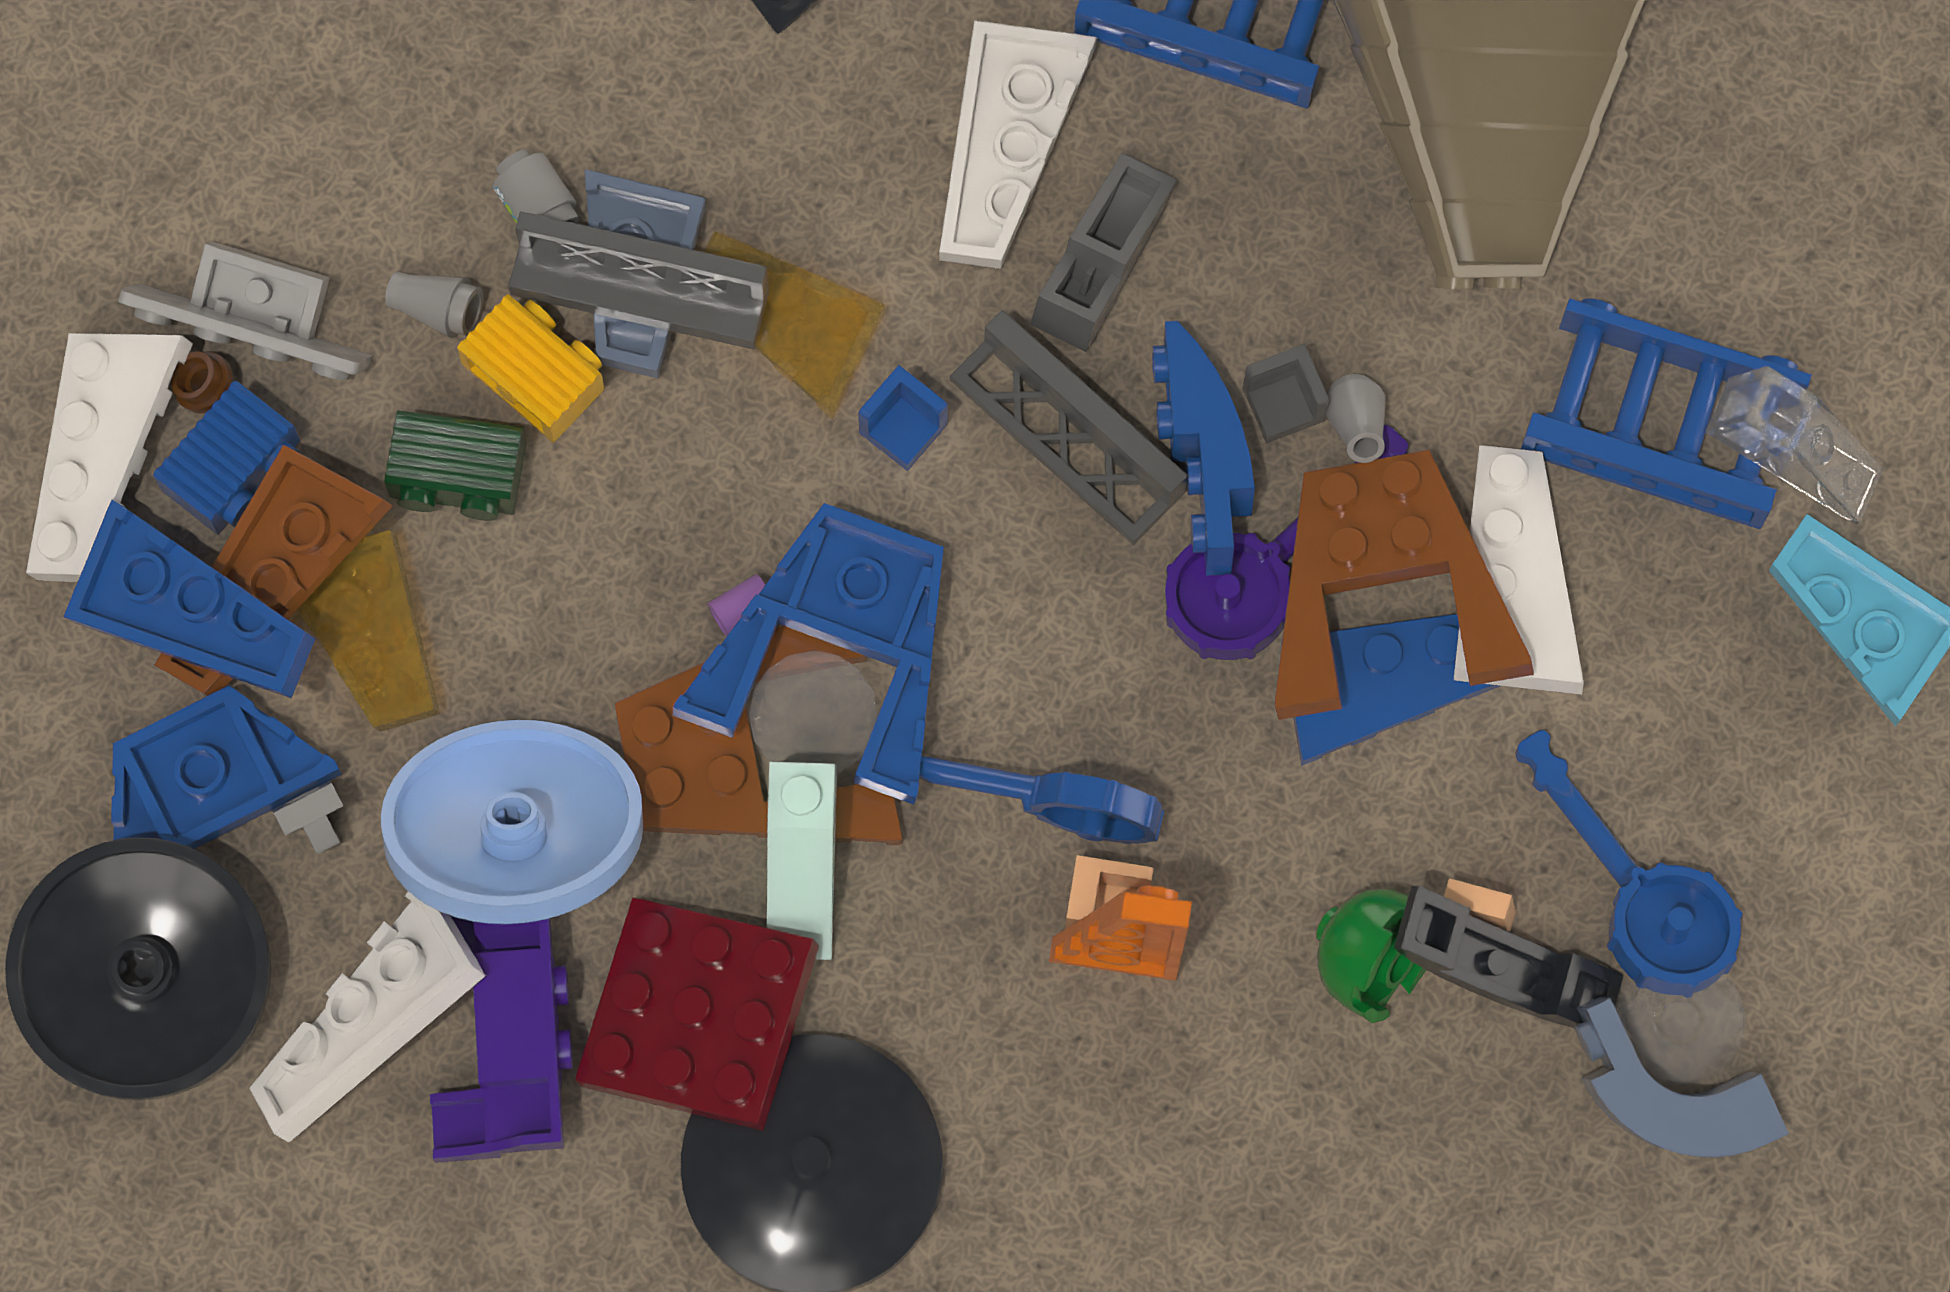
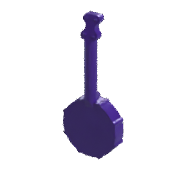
M1384 425L1383 440L1385 448L1382 455L1377 459L1407 454L1408 443L1389 425ZM1298 517L1268 544L1257 539L1254 533L1247 535L1233 533L1234 552L1231 574L1206 576L1204 552L1193 553L1191 544L1177 556L1172 564L1167 566L1165 587L1167 626L1174 630L1183 643L1197 652L1200 658L1219 660L1254 659L1256 654L1268 647L1284 629L1290 585V568L1284 563L1294 554Z

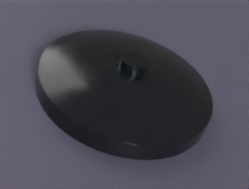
M140 837L118 839L89 847L71 856L48 873L33 889L24 902L10 934L5 964L6 989L9 1004L21 1034L35 1054L55 1073L80 1088L104 1097L134 1101L155 1100L189 1091L205 1083L220 1073L244 1049L254 1034L267 1003L271 981L270 947L263 921L255 904L236 879L217 862L203 853L172 841Z
M821 1034L792 1036L763 1131L691 1114L682 1142V1189L688 1211L701 1238L713 1254L734 1273L750 1283L772 1292H850L876 1281L900 1264L920 1241L931 1222L941 1191L943 1168L940 1135L932 1111L919 1088L898 1065L883 1054L856 1041L837 1036Z

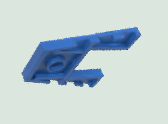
M824 503L779 562L775 573L760 593L756 594L744 609L740 620L722 644L717 645L703 664L701 672L684 695H680L676 700L672 716L733 738L777 625L781 624L897 667L856 771L854 783L914 805L919 788L944 547Z

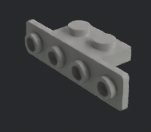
M213 241L204 245L191 299L136 283L121 289L118 300L121 304L134 307V316L143 321L159 325H171L172 319L195 326L193 334L199 338L217 343H230L231 337L254 344L252 352L258 356L281 362H288L290 356L313 362L311 369L313 372L333 379L348 380L349 374L356 375L368 369L372 359L371 354L315 337L330 277Z

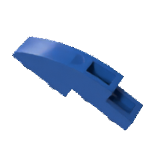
M1165 321L1163 345L1152 346L1154 383L1166 384L1167 401L1157 402L1158 440L1170 439L1171 461L1186 462L1188 495L1200 496L1201 514L1191 515L1190 518L1192 552H1204L1206 576L1231 574L1234 552L1232 517L1252 516L1255 486L1249 449L1232 398L1216 368L1200 345L1178 321Z

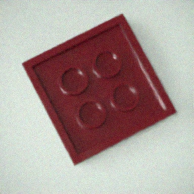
M632 897L575 1081L583 1088L763 1131L819 945L813 938Z

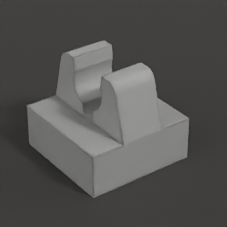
M330 780L272 809L285 836L303 827L317 855L340 844L326 816L343 807Z

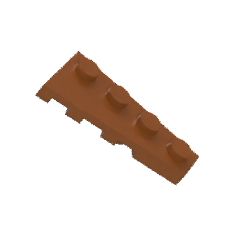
M283 445L212 568L286 619H289L393 506L381 497ZM162 653L154 666L207 696L225 688L233 679Z

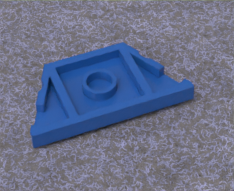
M229 685L113 743L112 774L115 777V789L111 806V823L114 826L113 840L138 837L156 838L196 849L342 774L334 759L327 754L323 755L296 736L293 730L276 718L265 714L251 700Z

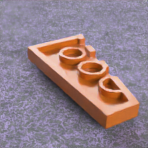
M1158 886L1139 887L1138 894L1124 892L1053 936L1049 962L1176 981L1188 931L1192 902L1178 900L1179 893L1177 891Z

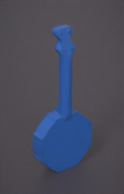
M1539 730L1521 741L1515 752L1516 759L1520 763L1528 764L1533 769L1534 778L1532 784L1534 788L1539 792L1547 791L1621 887L1613 900L1614 908L1609 922L1607 948L1609 951H1612L1616 961L1625 973L1635 981L1636 986L1640 989L1646 988L1661 994L1683 995L1685 998H1690L1694 993L1711 986L1723 974H1728L1737 959L1736 951L1741 935L1740 919L1742 918V912L1737 909L1728 892L1713 878L1712 873H1704L1693 868L1666 865L1664 863H1658L1656 867L1646 871L1641 867H1637L1566 776L1568 770L1567 762L1551 754L1549 750L1550 735L1544 730Z
M921 756L920 779L943 786L1021 799L1025 812L1035 815L1040 821L1075 833L1081 838L1091 841L1105 840L1123 844L1158 841L1164 816L1162 804L1157 800V797L1117 781L1069 772L1032 776Z

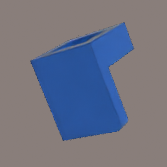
M898 365L859 410V434L908 472L948 425V404Z

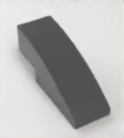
M1122 153L1071 234L1063 257L1038 296L1030 325L1086 352L1105 321L1175 189L1177 179Z

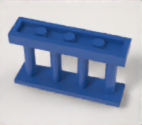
M1129 0L1079 1L1075 12L1074 34L1097 37V42L1306 109L1309 107L1316 87L1319 65L1310 63L1305 55L1324 0H1298L1283 46L1274 51L1250 44L1249 39L1246 38L1259 0H1233L1223 29H1219L1216 32L1193 26L1188 20L1194 0H1168L1165 10L1159 11L1157 14L1133 7Z
M1569 298L1559 329L1577 334L1556 403L1553 412H1547L1545 416L1533 412L1520 449L1543 452L1544 461L1761 529L1771 511L1777 489L1764 486L1759 474L1781 401L1783 399L1799 404L1809 386L1812 374L1799 371L1798 366L1794 362L1783 357L1767 355L1761 359L1618 314L1614 306L1598 299L1586 298L1580 302ZM1601 342L1637 353L1613 431L1606 432L1605 435L1581 428V423L1577 420ZM1661 361L1698 372L1674 450L1667 451L1666 454L1641 447L1642 442L1637 439ZM1722 380L1758 391L1734 470H1728L1727 473L1702 466L1703 462L1698 458Z

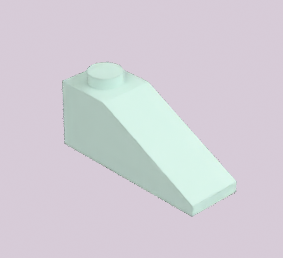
M769 762L767 928L813 938L819 945L815 959L832 960L837 765L826 763Z

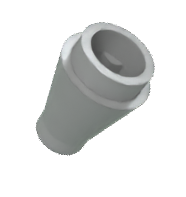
M396 271L389 280L385 302L387 307L399 310L438 332L454 338L458 334L467 336L469 332L475 329L482 314L484 294L480 287L471 284L468 277L412 275Z
M1350 374L1337 379L1328 390L1329 404L1326 417L1346 446L1347 453L1352 460L1359 463L1372 462L1382 455L1385 448L1383 440L1385 394L1379 385L1364 375Z

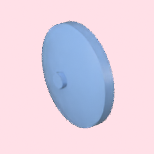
M536 720L497 721L468 727L451 733L422 749L400 769L392 780L384 797L381 810V831L385 856L392 872L404 888L426 905L442 913L465 920L491 924L527 923L559 916L575 910L602 895L624 875L632 864L639 850L643 834L642 797L634 773L617 752L604 742L583 731L565 725Z

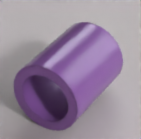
M757 574L707 603L713 618L725 637L728 636L740 620L742 612L756 594L758 595L765 586Z

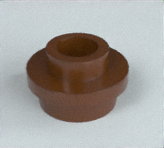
M214 352L189 353L185 364L177 363L171 377V387L178 403L190 412L197 414L206 413V411L212 408L214 402L220 399L222 393L228 390L233 381L232 369L223 357Z

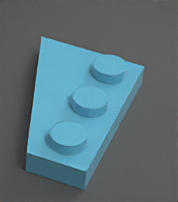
M1806 514L1770 567L1769 572L1896 727L1950 647V607Z

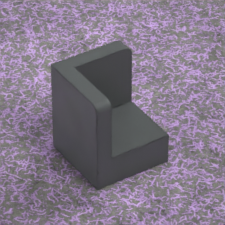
M1305 344L1252 363L1246 367L1242 389L1266 444L1324 422L1329 398Z

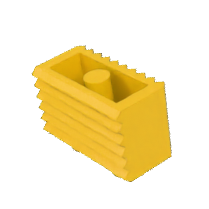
M508 294L503 297L499 304L495 305L492 312L486 314L484 320L479 322L473 331L469 332L466 339L460 341L457 350L461 364L554 443L605 390L602 374L598 371L602 367V363L582 342L575 339L570 345H567L553 333L552 330L556 327V323L538 304L528 300L522 306Z

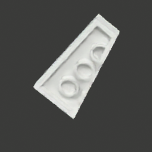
M69 333L26 571L34 579L78 582L111 499L125 507L120 501L130 477L133 474L139 475L148 454L143 445L155 416L163 417L172 395V392L167 387L177 363L185 364L192 347V343L182 335Z
M408 891L405 896L411 901L392 926L385 921L381 924L367 942L373 948L351 977L349 978L343 973L327 991L326 995L329 998L326 1007L314 1023L302 1022L252 1084L250 1090L275 1135L288 1143L291 1142L486 976L450 915L426 905Z

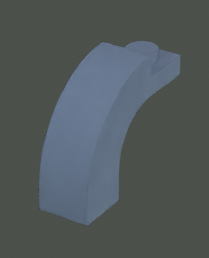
M1599 997L1577 1007L1583 1023L1575 1026L1579 1041L1592 1062L1600 1058L1604 1065L1603 1068L1581 1079L1589 1094L1602 1111L1623 1130L1653 1146L1679 1154L1697 1157H1722L1749 1152L1789 1134L1762 1074L1747 1072L1715 1088L1700 1093H1675L1656 1082L1644 1069L1611 998Z

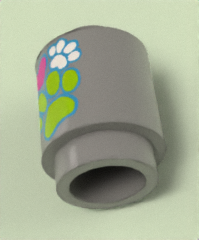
M520 150L504 159L496 167V172L499 176L494 180L492 188L515 223H517L520 211L575 224L579 222V217L574 211L576 206L575 199L544 153L538 152L530 155L527 150Z

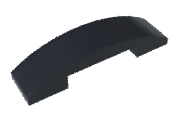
M1411 886L1394 949L1413 963L1487 999L1574 1029L1576 1025L1583 1023L1577 1007L1599 997L1611 998L1614 1007L1616 1006L1624 975L1574 953H1555L1470 916L1471 908L1421 886Z

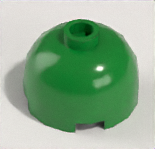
M1392 889L1363 891L1349 898L1340 907H1332L1321 919L1316 932V938L1320 941L1317 952L1320 980L1326 990L1344 1007L1371 1023L1386 1020L1390 1016L1389 1010L1384 1006L1400 984L1410 995L1426 971L1394 949L1408 895Z

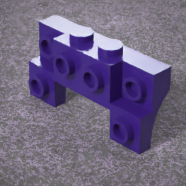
M451 916L486 975L473 986L478 1083L481 1088L430 1094L434 1141L433 1160L435 1163L491 1159L501 1158V1153L564 1148L561 1070L573 1069V1051L570 1030H559L557 1005L569 1004V985L566 965L555 966L552 949L551 918L527 923L491 924Z

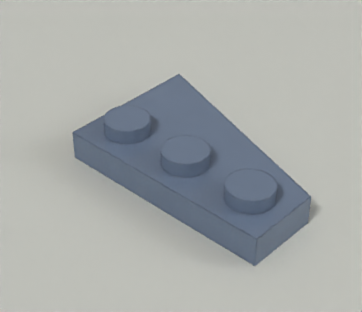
M585 170L588 227L686 249H695L706 210L705 198ZM594 314L596 356L603 366L659 378L672 331Z

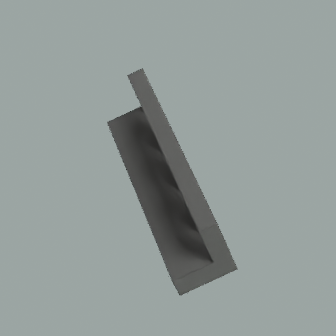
M520 211L515 227L519 249L508 285L510 295L755 349L769 295L766 266Z
M1003 310L985 326L984 342L950 375V381L1133 546L1185 493L1188 475ZM994 354L1013 371V392L987 393L970 377ZM1020 378L1034 391L1020 392ZM1047 402L1059 414V433L1032 434L1021 423V403ZM999 403H1014V416ZM1066 420L1081 433H1066ZM1093 443L1104 453L1105 475H1078L1067 464V444ZM1060 444V458L1046 445ZM1112 461L1127 474H1113ZM1113 485H1140L1157 501L1133 524L1114 507ZM1091 486H1106V499Z

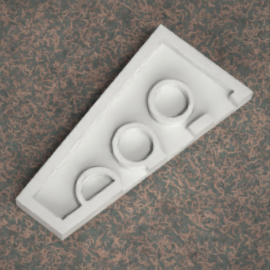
M974 21L939 251L940 261L1002 268L1094 53L1097 37Z
M1479 445L1470 534L1527 648L1534 675L1485 684L1582 695L1584 681L1543 452ZM1459 627L1453 680L1469 682Z

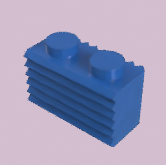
M234 381L230 384L228 390L222 393L220 399L214 402L212 408L206 411L204 417L197 422L195 428L189 431L187 437L180 441L179 446L172 450L169 457L164 459L162 465L156 468L153 476L164 494L215 534L219 535L228 523L233 527L237 525L282 446L285 445L299 453L295 446L300 442V439L293 424L238 381Z

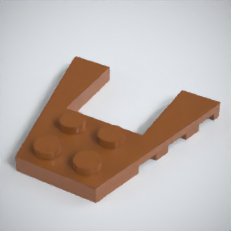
M1430 450L1376 459L1368 463H1354L1304 473L1275 696V710L1278 720L1342 709L1324 595L1450 573L1470 686L1534 675L1532 660Z
M783 626L775 630L755 682L866 662V656ZM704 663L614 703L625 762L634 773L642 797L643 831L703 835H757V838H767L768 801L764 802L746 706L733 738L672 716L676 700L680 695H684L701 672V667ZM859 784L837 788L835 842L852 843V841L883 842L886 845L903 844L894 797Z

